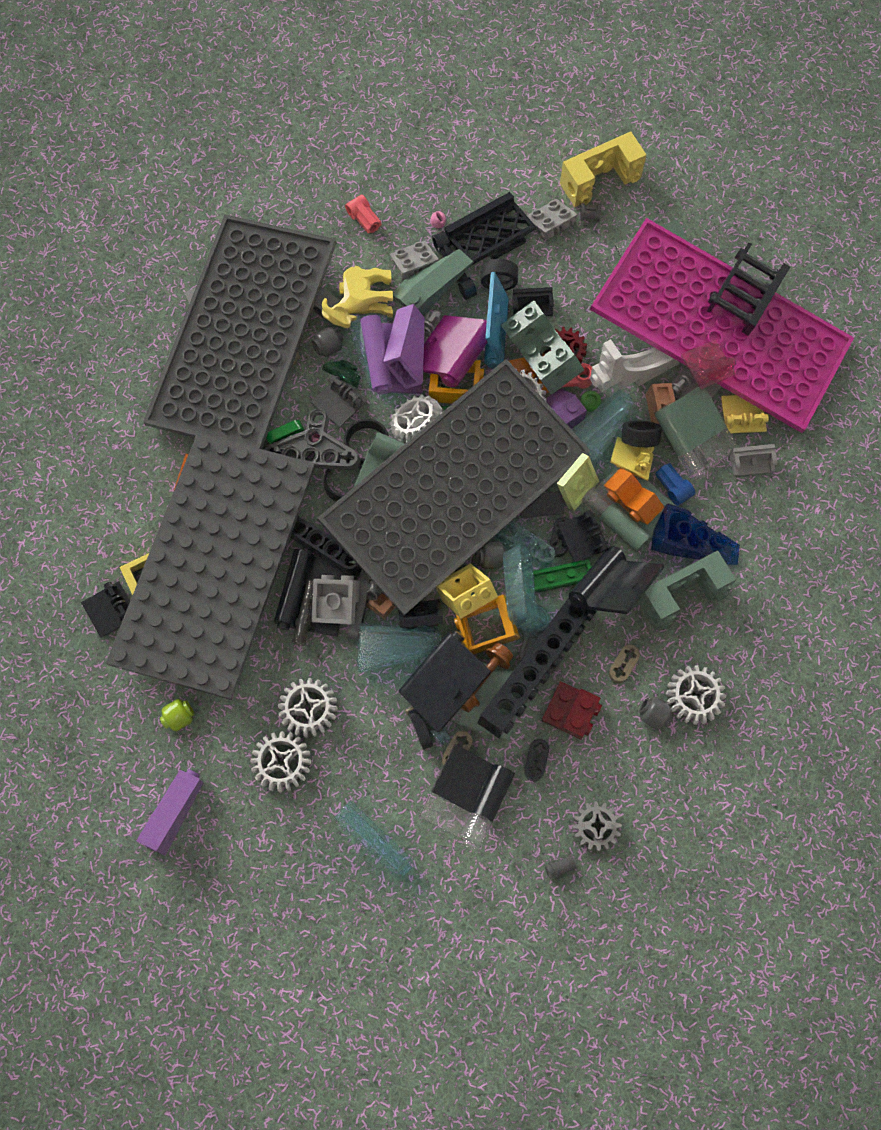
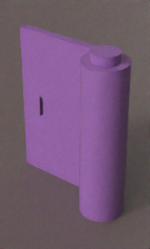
M378 315L363 317L360 322L372 390L380 395L387 393H423L421 384L405 389L383 363L393 324L381 323L380 316Z

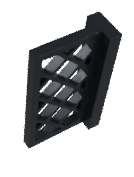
M510 192L444 227L450 245H453L456 250L460 249L469 258V250L479 251L478 255L470 258L474 262L472 265L536 230L535 224L515 203L514 196ZM513 210L517 213L516 217L506 216V214ZM495 220L501 221L500 226L490 225V223ZM504 221L515 222L514 227H503ZM523 223L526 224L528 227H526L525 229H518L517 224ZM479 229L484 230L483 235L473 234ZM488 230L498 231L497 237L487 236ZM501 232L512 233L508 238L500 237ZM462 238L468 239L467 244H460L457 241ZM472 239L482 240L480 246L470 245ZM485 241L495 242V245L492 247H484Z

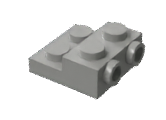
M322 575L321 579H313L312 622L355 624L356 602H359L360 581L354 580V576H341V580H334L335 575Z

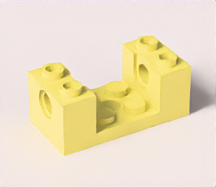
M628 132L563 161L560 185L574 207L581 205V203L586 205L592 199L591 191L596 175L602 172L607 173L614 168L624 184L635 183L642 176L646 153L632 132Z

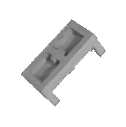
M775 444L733 448L730 454L733 476L775 472V465H777Z

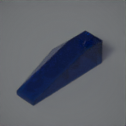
M669 503L665 505L653 530L651 550L697 560L718 551L726 564L738 565L740 546L738 543L720 531L716 532L708 527V523L704 520L699 521L691 515L692 512Z

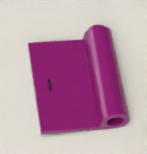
M444 315L424 343L423 372L438 374L446 386L457 387L488 343L486 340L487 321Z

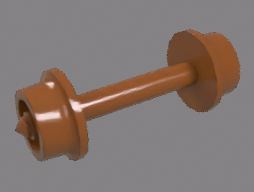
M495 643L492 648L486 649L485 652L491 659L486 666L493 672L497 666L504 669L510 668L513 654L507 647L500 643ZM484 682L460 709L469 713L474 707H479L480 702L474 695Z

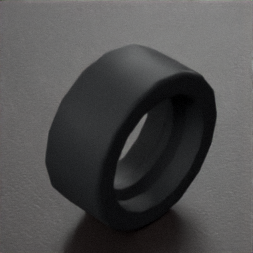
M493 259L481 266V284L487 289H490L491 272L496 273L505 291L515 288L518 284V266L510 260Z
M634 420L625 422L622 428V442L634 447L647 448L658 446L661 442L662 427L650 421Z

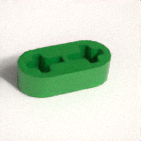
M294 420L269 431L266 440L270 445L303 432L305 429L300 420Z

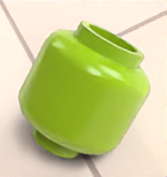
M176 699L162 708L160 721L166 729L170 728L177 732L191 724L193 721L192 716L195 714L187 700Z

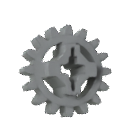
M595 801L593 807L586 803L585 811L579 808L577 812L580 817L574 816L573 820L577 824L573 825L572 829L578 831L574 838L580 837L582 839L579 844L580 846L586 843L588 844V851L594 846L596 852H599L601 846L608 850V843L616 844V840L613 837H620L621 833L616 830L621 828L622 824L616 823L620 816H613V807L607 810L606 803L599 807L598 802ZM592 813L590 821L582 822L587 814ZM601 813L606 815L610 821H606ZM595 821L598 822V825L602 826L598 834L596 828H592ZM611 831L610 836L602 841L603 833ZM584 832H588L592 836L593 841L587 838Z

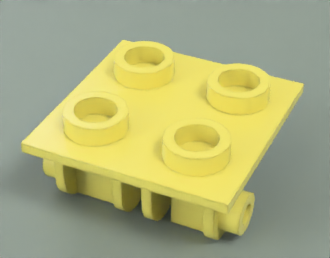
M737 395L721 396L724 422L727 426L725 428L726 434L767 432L766 422H768L769 417L768 414H764L763 410Z
M617 437L610 463L648 481L654 456L652 453L654 447L630 446L623 443L622 438Z

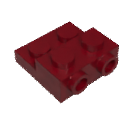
M560 681L542 718V722L582 740L584 735H589L594 725L590 723L592 716L597 717L602 704L599 701L601 698L586 690H578Z

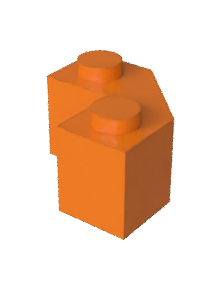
M622 468L603 485L608 491L607 496L613 502L619 503L637 523L641 521L648 525L664 508V505L655 493L643 488L632 473Z

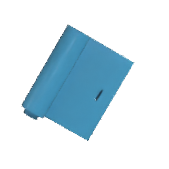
M491 272L486 326V340L488 343L485 346L484 363L491 369L496 368L504 361L506 331L501 324L507 321L509 297L495 272Z

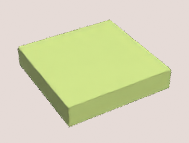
M582 453L557 483L567 507L573 511L578 508L599 482L589 456Z

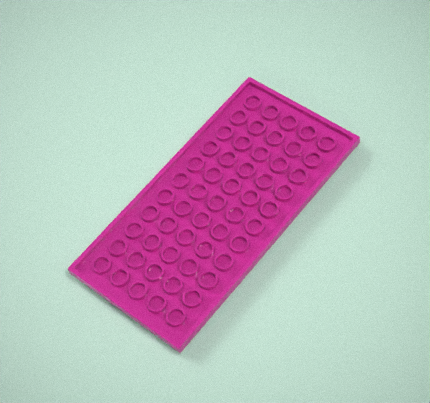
M646 218L589 310L803 433L854 337L776 292L750 335L744 334L742 330L746 324L735 315L718 305H715L710 313L707 312L711 305L708 302L714 291L718 293L733 267ZM734 275L729 282L756 299L758 297L761 299L763 296L760 290ZM726 290L722 293V299L746 313H753L752 305Z

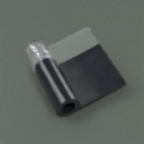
M454 744L419 817L464 840L463 845L473 850L476 847L481 848L515 773L501 765H493Z

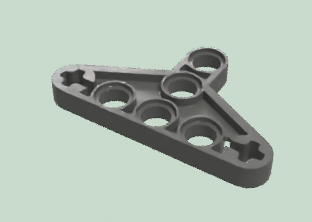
M319 408L314 409L309 414L305 431L272 443L264 448L266 451H275L285 456L295 451L297 452L296 458L307 461L306 458L310 453H316V458L311 461L315 463V468L354 470L361 463V459L356 451L327 434L329 417L324 410ZM316 416H324L322 422L314 423V419ZM320 434L317 442H310L312 435ZM330 454H335V460L327 463L326 457ZM352 456L354 460H351L350 463H348L345 459H350Z

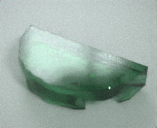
M340 360L339 362L328 361L323 365V371L339 376L340 380L358 388L361 376L357 372V367L352 363Z

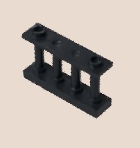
M748 243L745 249H739L734 257L737 259V262L718 293L714 291L708 302L711 305L707 309V312L710 313L714 306L718 305L740 318L746 324L742 332L748 336L757 325L790 269V266L785 263L782 264L779 270L776 268L772 269L750 256L747 252L752 245L751 243ZM742 261L768 275L769 279L772 280L771 283L764 284L739 269V265ZM733 275L760 290V293L763 295L762 298L758 297L756 299L729 283ZM724 290L752 305L753 313H746L722 299L721 295Z

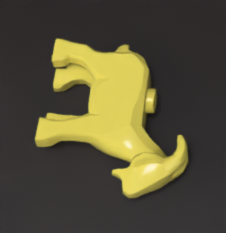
M359 266L348 268L343 273V282H339V294H343V299L333 307H329L325 298L322 301V316L333 324L344 328H349L351 322L357 319L356 316L350 314L380 313L387 317H393L392 306L378 303L393 301V291L371 290V286L377 282L390 285L391 270L378 268L365 270Z

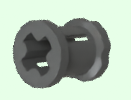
M581 203L580 221L596 219V221L600 222L601 204L585 205V203Z

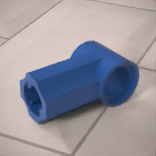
M671 463L665 464L655 473V476L667 489L670 500L676 506H679L696 494L693 485L688 480H683Z

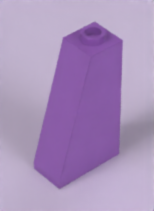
M414 304L397 309L383 360L387 368L402 386L407 389L423 383L424 316Z
M190 769L187 772L179 770L136 840L138 843L166 856L203 784L199 779L200 775Z

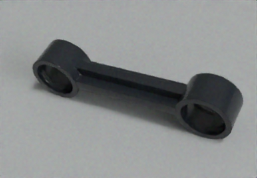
M444 231L432 235L434 247L439 254L441 253L443 258L453 253L449 239ZM464 273L457 280L461 295L467 300L476 296L477 290L472 279Z

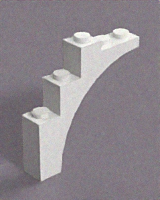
M610 339L603 343L600 362L592 367L590 380L601 392L616 384L620 389L633 382L640 386L678 365L679 361L655 347L637 354L621 355Z

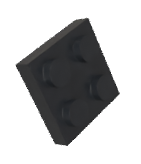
M440 599L420 601L404 616L398 610L400 628L414 629L417 626L435 627L443 624Z

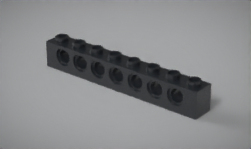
M568 598L482 712L477 724L499 739L503 733L508 734L515 724L512 722L514 718L522 716L527 708L525 703L528 699L532 701L539 692L537 689L539 684L542 683L544 685L551 675L549 673L550 669L558 667L563 659L561 654L564 651L568 653L574 644L572 639L575 635L579 637L586 627L583 624L586 620L590 622L597 611L574 607ZM572 614L578 615L579 618L573 617ZM560 629H564L568 633H563L560 631ZM548 645H554L556 649H551ZM536 660L543 661L545 665H539ZM524 676L531 677L533 681H527ZM512 693H519L521 698L514 697ZM499 709H506L509 714H502Z

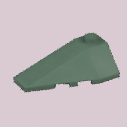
M458 249L405 279L393 291V297L404 307L414 304L424 316L474 262Z

